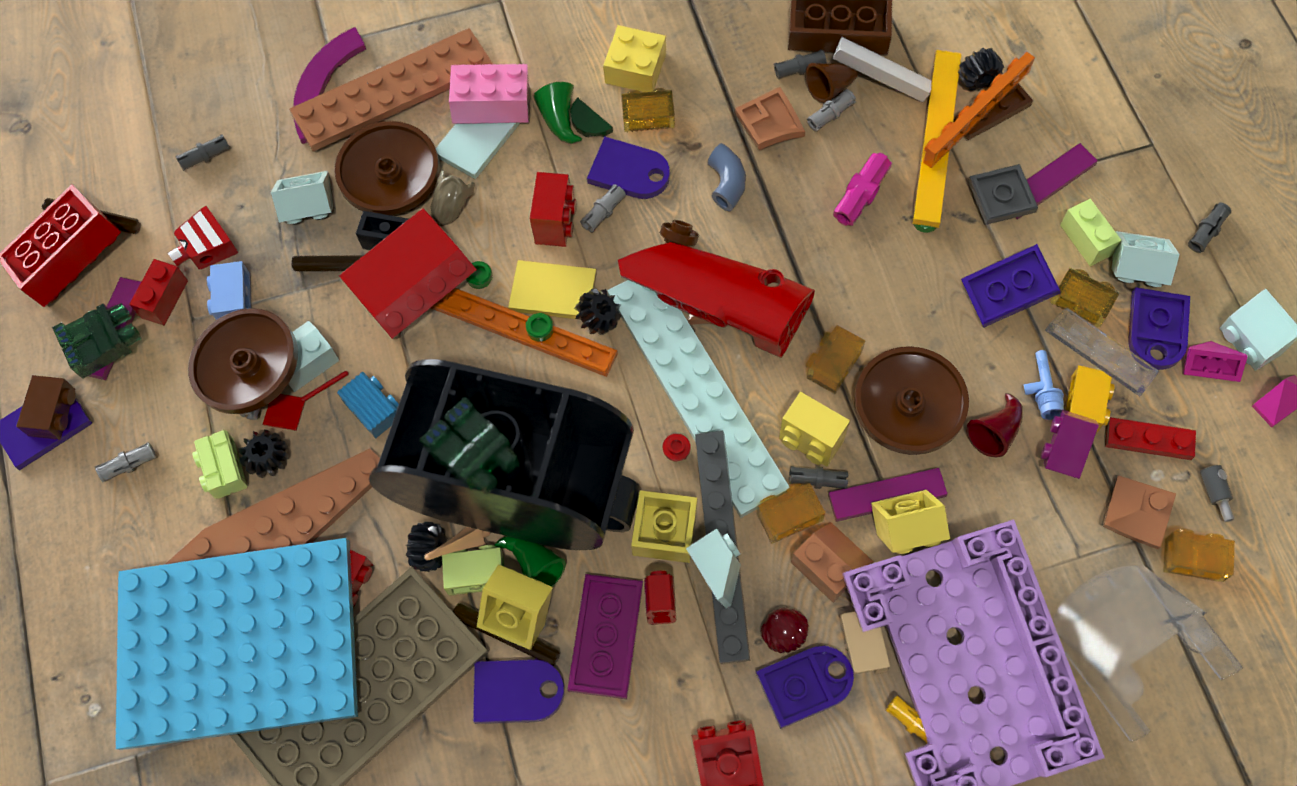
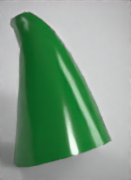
M553 82L539 88L533 94L536 105L552 133L561 141L569 144L580 142L582 138L574 134L570 128L569 110L574 85L569 82Z
M508 536L501 538L494 545L496 548H506L513 553L521 566L523 575L541 581L551 587L557 584L565 571V559L544 545Z

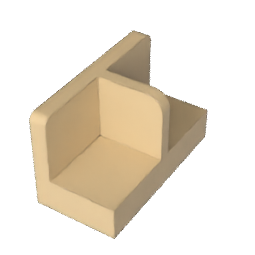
M856 612L842 614L841 622L846 639L845 651L849 652L853 672L859 674L874 671L875 675L886 673L890 668L881 627L863 632Z

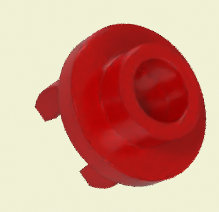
M672 434L664 440L662 449L666 458L678 462L687 459L690 454L691 445L688 438L684 435Z

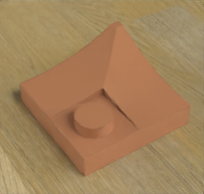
M781 87L735 108L736 116L758 150L782 141L805 136V130Z
M1118 475L1103 527L1128 539L1159 550L1163 542L1176 493Z

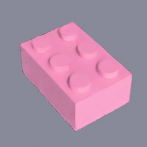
M527 64L451 65L449 105L452 124L528 122L529 80Z

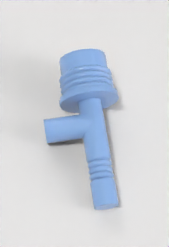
M1040 350L1035 353L1040 381L1024 384L1025 395L1037 393L1035 400L1041 412V417L1045 420H1053L1055 415L1060 417L1061 411L1064 410V393L1061 389L1053 387L1047 352Z

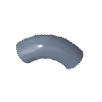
M721 143L713 150L708 159V165L720 176V184L713 191L712 198L723 210L732 211L745 191L746 173L740 158L729 147Z

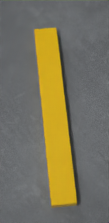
M936 50L912 224L939 228L949 152L930 168L923 163L926 154L924 149L932 138L937 139L941 135L943 128L950 121L953 122L959 77L958 71L960 70L959 65L962 53Z

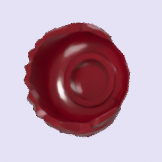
M785 607L775 609L768 615L766 621L761 626L762 639L774 652L781 654L796 651L797 648H801V645L805 643L808 636L809 625L807 618L801 612L794 609L791 610Z

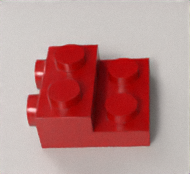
M744 720L729 722L727 729L716 730L715 726H704L697 729L698 734L691 735L701 786H764L752 724L746 725Z

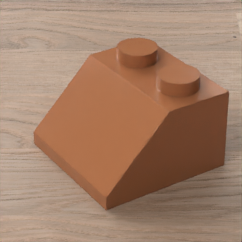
M832 522L813 533L793 553L791 563L833 603L848 589L843 573L873 564L874 562Z

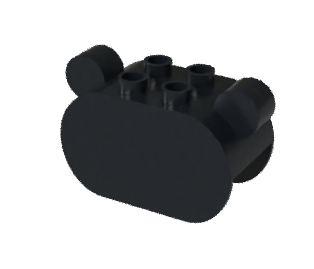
M424 359L415 361L408 366L405 373L407 383L378 466L371 471L369 476L371 486L381 495L405 508L438 520L567 550L597 549L603 544L606 530L627 532L631 529L639 491L642 488L634 480L622 475L634 428L631 421L620 410L595 396L577 390L455 362ZM460 403L468 405L469 408H463ZM455 408L462 411L460 416L455 412ZM449 414L455 417L456 420L454 422L450 420ZM438 425H444L447 429L442 430ZM432 430L438 431L440 435L436 437ZM426 435L433 439L432 443L427 440Z

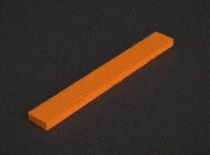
M454 288L431 307V309L605 377L608 376L618 355V351L555 326H553V334L549 339L541 342L534 341L528 336L526 331V321L530 316Z

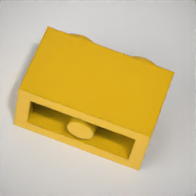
M1078 365L1071 376L1065 411L1096 420L1099 424L1097 432L1103 425L1106 426L1110 418L1111 410L1107 409L1108 400L1112 399L1115 384H1111L1112 373Z

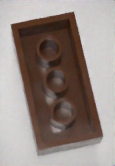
M791 0L788 50L835 52L841 37L878 55H888L892 37V0Z

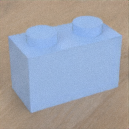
M238 261L210 265V276H207V286L211 292V299L207 301L209 314L213 315L217 320L233 311L251 308L250 273L244 263Z

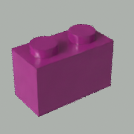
M1065 410L1061 411L1060 417L1055 415L1050 428V432L1054 433L1051 443L1046 442L1041 453V459H1044L1045 468L1080 479L1099 427L1097 421Z

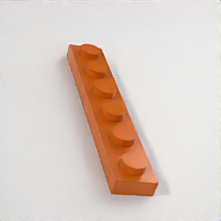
M1026 52L1020 59L1015 58L1003 75L1001 73L998 74L987 91L983 89L971 106L966 105L961 110L958 119L954 123L950 121L943 128L941 135L937 139L932 138L924 149L926 154L923 163L932 168L1030 72L1035 57Z

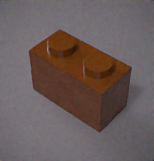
M32 375L16 427L29 437L61 440L62 433L68 425L67 416L70 406L75 401L76 389L64 378Z

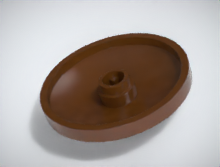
M398 121L378 122L358 130L343 144L335 162V178L344 198L362 212L368 211L385 215L404 213L422 203L434 189L440 172L438 154L431 139L417 127Z
M241 309L220 317L200 335L192 349L188 365V376L193 391L209 407L226 414H244L266 406L283 392L295 372L298 360V346L295 336L282 319L263 309Z
M907 346L887 350L877 355L866 365L856 385L854 405L861 426L875 442L897 453L920 455L939 450L957 436L968 414L969 394L962 375L950 361L934 351Z

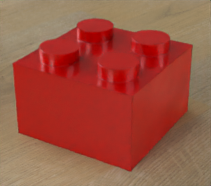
M537 172L529 218L534 242L536 245L566 247L567 238L572 237L573 222L570 221L571 214L576 213L574 185H570L569 174Z

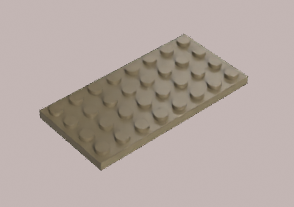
M412 567L353 618L358 717L230 735L270 786H344L470 671L476 662L482 660L489 653Z

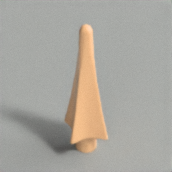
M466 527L446 543L427 553L425 559L431 560L452 552L484 546L486 543L483 538L488 537L490 532Z

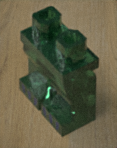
M103 303L97 306V309L87 312L83 317L67 325L61 322L52 327L60 346L63 348L62 351L70 369L82 379L116 361L122 355L126 356L132 353L130 345L141 339L139 331L132 323L121 328L120 324L131 319L129 310L122 303L108 308Z
M464 397L444 416L448 425L440 420L420 440L426 451L459 480L464 482L470 490L475 487L480 492L488 495L498 483L490 472L498 465L506 473H509L518 466L519 461L512 451L508 439L477 412L474 406Z

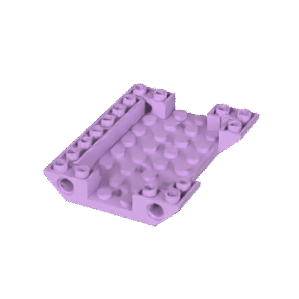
M1014 520L959 536L950 542L902 557L901 555L843 573L862 631L887 627L915 710L922 721L927 745L905 753L916 786H1012L1037 777H1048L1105 758ZM928 571H936L940 575L941 583L938 587H932L927 583L926 574ZM950 628L958 629L962 635V640L958 645H953L947 640L946 635ZM973 686L978 687L983 693V700L979 704H973L968 698V691ZM995 746L1000 747L1005 754L1004 761L999 765L994 764L990 759V751Z

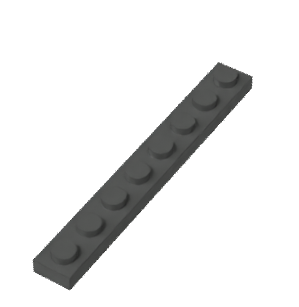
M722 430L695 434L706 535L717 529L722 536L728 534L738 549L725 433ZM739 570L730 607L726 609L712 592L719 661L721 664L751 661L741 572Z

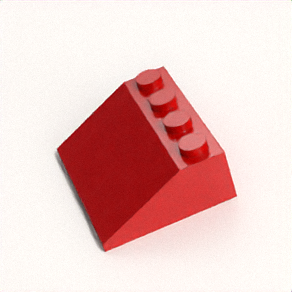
M71 184L0 252V264L21 291L42 307H45L49 302L54 301L69 283L74 282L79 273L87 265L92 264L107 246L112 245L121 231L86 196Z
M422 208L347 268L339 277L393 339L477 269L426 210Z

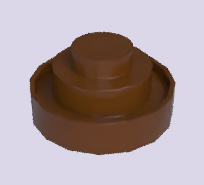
M681 220L663 223L659 232L664 237L666 243L674 242L688 247L695 246L699 239V234L692 230L693 226Z

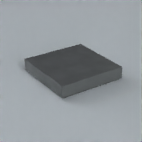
M1020 164L969 177L968 182L986 225L1036 213L1038 210L1037 203Z

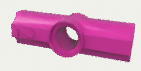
M880 152L872 153L860 173L854 174L847 186L846 194L833 213V216L836 217L839 223L845 226H853L865 206L872 203L879 191L881 182L892 166V162L886 155Z

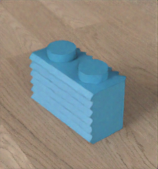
M361 372L355 379H352L346 386L338 390L337 393L343 403L376 439L392 426L399 404L392 395L385 397L381 392L384 389L374 376L369 379L364 372Z

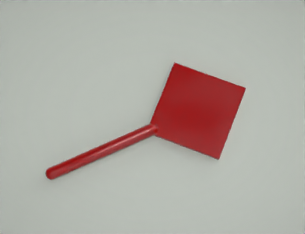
M348 371L342 372L303 397L280 394L269 403L263 425L297 431L305 402L348 376Z

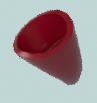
M1009 393L1005 394L1007 403L1001 411L970 420L967 424L966 432L971 444L980 453L988 457L997 458L1004 456L1015 440L1022 423L1023 406L1015 396Z

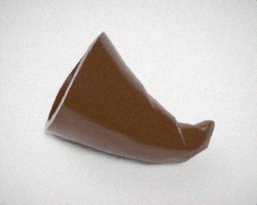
M811 63L806 69V85L809 93L815 100L825 103L846 90L855 81L859 71L843 63Z

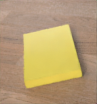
M518 260L508 308L519 313H544L553 317L575 319L579 313L574 309L579 302L578 299L584 293L594 289L596 269Z

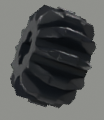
M981 48L978 52L973 51L971 56L965 57L966 61L959 65L960 70L958 71L960 79L971 91L976 89L980 91L984 87H989L998 74H1003L1004 65L1000 56L992 48Z
M597 288L581 295L580 299H578L579 302L574 308L579 312L575 319L582 320L583 322L581 329L588 327L590 334L598 332L599 335H604L609 330H613L618 324L617 321L622 316L617 311L621 305L615 304L613 301L615 295L608 296L606 289L598 291Z
M264 429L261 436L258 432L253 431V439L244 438V443L247 446L238 448L239 453L242 455L239 459L240 463L246 467V471L249 474L253 475L256 473L260 478H263L266 472L270 476H274L275 468L284 469L281 461L289 459L288 454L285 452L288 449L285 441H281V436L278 433L271 435L270 431Z
M434 522L413 525L411 533L407 535L408 543L406 544V557L409 558V566L423 572L436 571L437 568L442 566V556L426 560L425 555L447 542L445 529L440 524H434Z

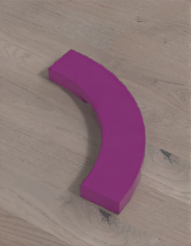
M356 27L332 39L311 59L297 84L293 107L323 94L333 71L337 67H341L350 58L366 50ZM294 120L299 139L304 144L307 141Z

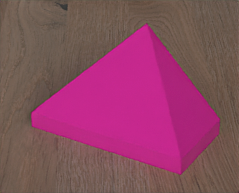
M1212 341L1189 347L1183 374L1241 382L1248 356Z
M1296 375L1285 378L1252 405L1271 428L1297 409Z

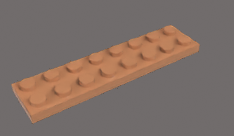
M467 28L296 105L289 110L311 150L314 152L368 125L377 123L450 89L451 65H493L471 29Z

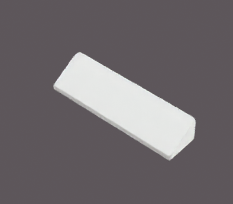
M841 37L833 59L921 102H924L929 96L931 80Z

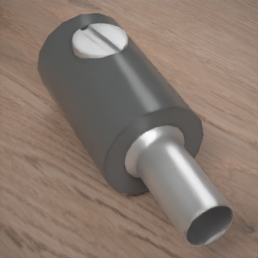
M1215 465L1201 470L1200 474L1211 504L1219 506L1224 522L1234 520L1229 501L1233 499L1227 482V475L1222 466Z

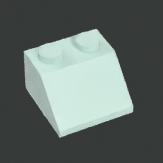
M328 171L277 180L271 191L279 222L287 221V224H295L301 222L302 218L312 216L313 219L325 218L328 216V213H331L333 208Z
M1115 231L1121 239L1112 257V271L1115 277H1118V280L1127 283H1133L1135 280L1145 281V284L1153 287H1161L1162 284L1171 286L1180 254L1169 239Z
M1267 289L1261 291L1229 316L1219 328L1228 342L1232 343L1239 352L1248 356L1246 363L1251 365L1255 371L1281 356L1297 340V324Z
M307 321L293 331L298 346V360L289 386L294 392L339 361L332 347L310 321Z
M716 529L686 549L717 600L727 609L732 604L741 566L736 557L741 553L728 534L722 536Z

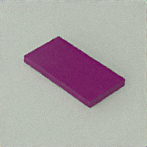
M585 574L568 692L627 700L643 581Z

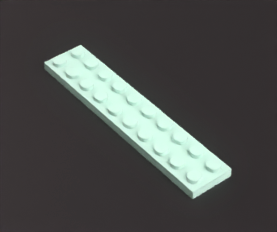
M629 280L607 290L608 296L615 295L614 303L621 305L617 311L622 315V320L694 441L696 442L695 434L724 431L732 502L740 518L789 493L790 487L682 311L664 303L657 297L655 291Z

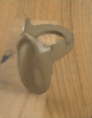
M441 170L431 203L432 217L439 226L448 225L458 217L465 205L466 198L473 194L474 182L465 185L460 178L453 175L445 177L444 170Z

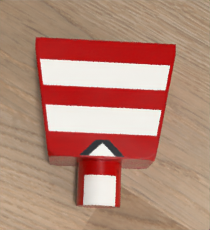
M204 206L174 231V235L181 245L170 251L168 255L176 266L191 258L198 269H204L239 252L208 207Z

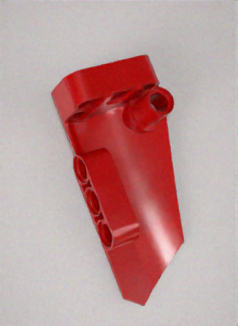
M674 242L646 248L618 260L621 277L655 291L657 297L670 306L716 326L725 328L727 325H730L752 335L756 347L780 358L789 347L815 295L814 289L785 278L779 270H764ZM771 283L779 284V286L770 287L768 285Z

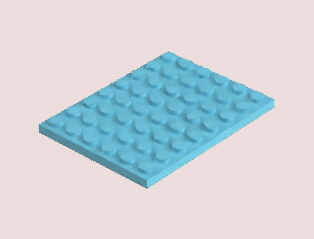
M347 538L118 571L116 749L127 750L358 717L350 541Z

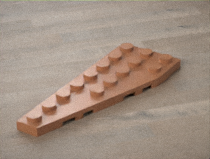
M369 448L206 527L166 564L313 543L372 488L369 476L371 471L378 466L380 458Z

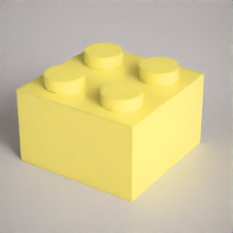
M617 25L603 65L605 83L653 94L666 56V36Z
M800 392L782 418L779 439L782 440V443L787 448L794 451L797 449L806 454L807 459L817 465L823 464L828 467L845 440L850 420Z
M640 490L631 544L632 555L690 563L691 556L686 548L693 544L697 497Z
M927 490L871 503L877 536L893 553H909L913 548L919 546L934 547L940 545L941 541L950 539L945 505Z
M498 564L483 587L477 627L531 650L545 626L553 587Z

